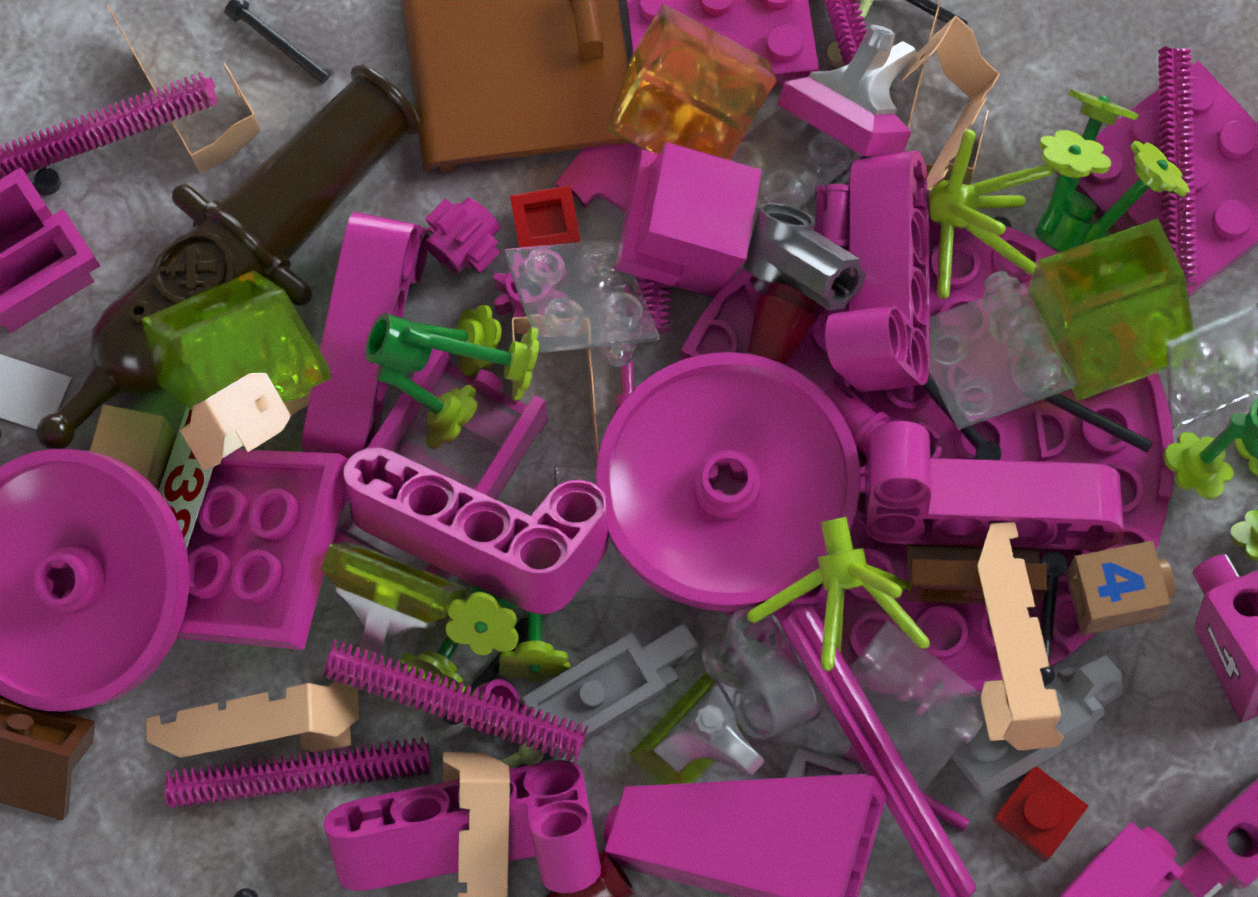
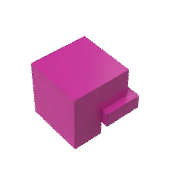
M668 142L664 144L659 154L642 149L635 162L614 270L715 298L747 258L762 170Z
M21 167L0 179V327L4 325L10 334L94 283L95 281L91 277L90 272L100 267L64 209L52 215Z

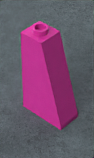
M864 774L629 786L624 788L619 806L614 805L608 813L604 826V842L607 844L605 852L624 869L733 897H859L887 796L875 777Z

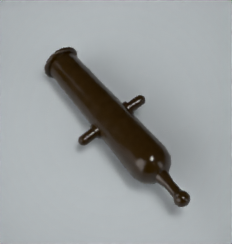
M363 64L354 66L351 69L352 81L221 203L217 200L209 202L187 184H181L174 188L172 201L194 220L193 228L186 235L177 238L166 247L155 259L154 264L103 311L92 329L90 350L94 368L80 390L57 413L48 414L41 418L37 425L36 433L38 441L42 446L47 449H64L68 447L74 439L75 430L99 406L122 391L131 395L158 394L178 382L263 288L266 290L275 288L297 306H305L311 301L313 295L312 288L290 270V258L404 134L414 135L420 131L421 121L416 110L394 84L371 67Z

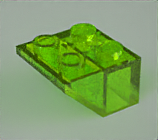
M1158 218L1038 260L1028 286V292L1077 401L1189 362L1198 356L1185 275Z
M251 271L141 319L156 368L159 385L191 410L193 405L208 399L249 373H267L282 401L299 399L305 396L310 388L332 379L327 362L286 292L255 271Z

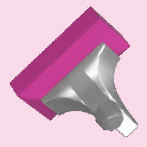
M879 25L869 26L862 40L863 42L850 64L832 71H812L809 77L784 82L777 105L863 156H879L904 152L911 130L895 115L897 108L890 98L889 89L896 76L917 58L916 49L905 42H900L893 46L894 32Z

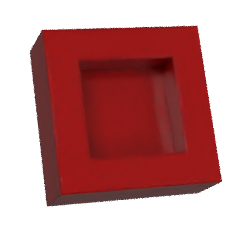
M571 185L510 195L522 260L537 259L542 253L547 254L548 257L582 251Z
M1036 766L1029 771L992 821L1047 862L1089 805Z

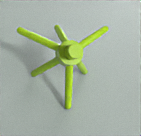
M968 129L964 131L949 180H942L936 187L933 186L929 190L931 219L941 224L937 295L940 299H947L950 294L954 227L959 229L965 228L1027 274L1033 275L1037 272L1038 268L1034 262L997 236L1005 233V225L978 212V209L1023 207L1026 204V199L1022 195H980L1051 176L1055 172L1052 167L1044 164L969 185L962 184L976 138L973 130Z
M847 517L821 522L827 555L818 557L820 568L772 596L747 614L748 621L756 623L823 583L824 589L828 593L822 641L821 668L824 671H830L834 667L836 647L841 653L844 590L864 586L918 648L926 649L930 645L927 636L893 599L900 597L902 591L907 587V582L903 578L866 564L863 548L853 550Z

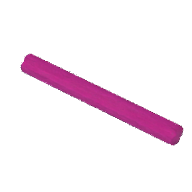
M804 604L789 612L782 618V627L869 776L875 777L886 794L885 803L937 893L940 897H970L976 891L972 877L837 647L833 669L824 671L821 668L824 624L815 608L810 604Z

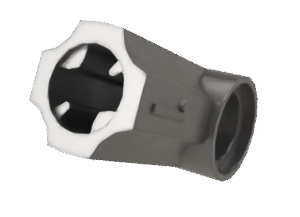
M780 203L762 204L749 243L747 258L743 264L745 270L751 275L767 282L789 284L828 310L845 309L848 302L860 293L865 280L866 272L861 269L860 258L813 230L815 220L808 213Z

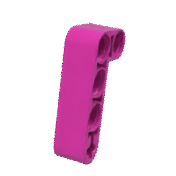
M917 150L857 159L853 161L851 166L850 253L860 258V266L866 272V276L860 293L849 301V311L833 313L828 316L825 327V342L832 367L862 393L922 386L927 383L929 377V190L927 189L926 181L928 176L927 168L921 153Z
M353 212L350 216L343 238L302 435L303 452L339 453L349 459L358 451L367 449L378 432L388 384L376 379L380 366L366 360V342L372 325L382 313L403 318L409 285H417L419 283L427 260L428 249L424 242L429 238V232L425 228L409 222L360 212Z
M892 421L881 424L870 435L865 467V528L867 534L874 540L890 544L983 547L990 524L1015 522L1018 532L1017 538L1009 539L1011 548L1102 550L1113 547L1124 538L1120 474L1112 467L1095 463L930 458L929 432L923 426L908 421Z
M377 447L358 451L348 459L344 466V480L351 517L355 525L362 531L533 613L550 614L566 606L604 558L609 548L606 496L602 489L592 482L569 480L559 484L530 516L388 449Z
M553 760L509 769L508 862L536 856L543 885L549 890L558 893H574L586 889L595 883L601 873V864L584 776L580 767L571 761ZM460 779L352 800L332 809L325 817L323 826L340 885L353 891H365L458 872L459 831L469 830L470 809L459 808Z

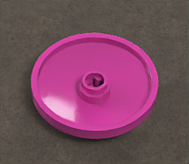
M722 352L697 355L664 367L648 377L625 398L616 410L605 431L597 460L596 485L602 489L606 496L608 537L621 559L643 582L659 593L677 602L705 610L728 612L754 609L772 596L820 568L818 557L827 555L821 522L847 517L850 531L855 519L860 496V463L856 445L844 417L833 401L822 389L798 371L780 362L747 353Z
M48 449L22 455L0 467V695L17 704L45 711H70L92 708L121 698L143 683L159 667L174 644L183 623L189 594V564L179 524L170 506L151 482L138 471L115 458L96 452L75 449Z

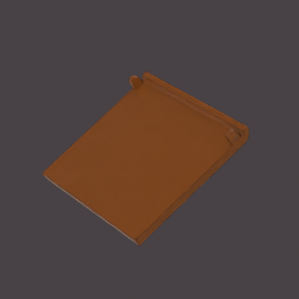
M401 0L414 104L421 121L418 134L423 171H431L436 167H440L441 173L448 174L455 171V165L639 142L637 112L618 0Z

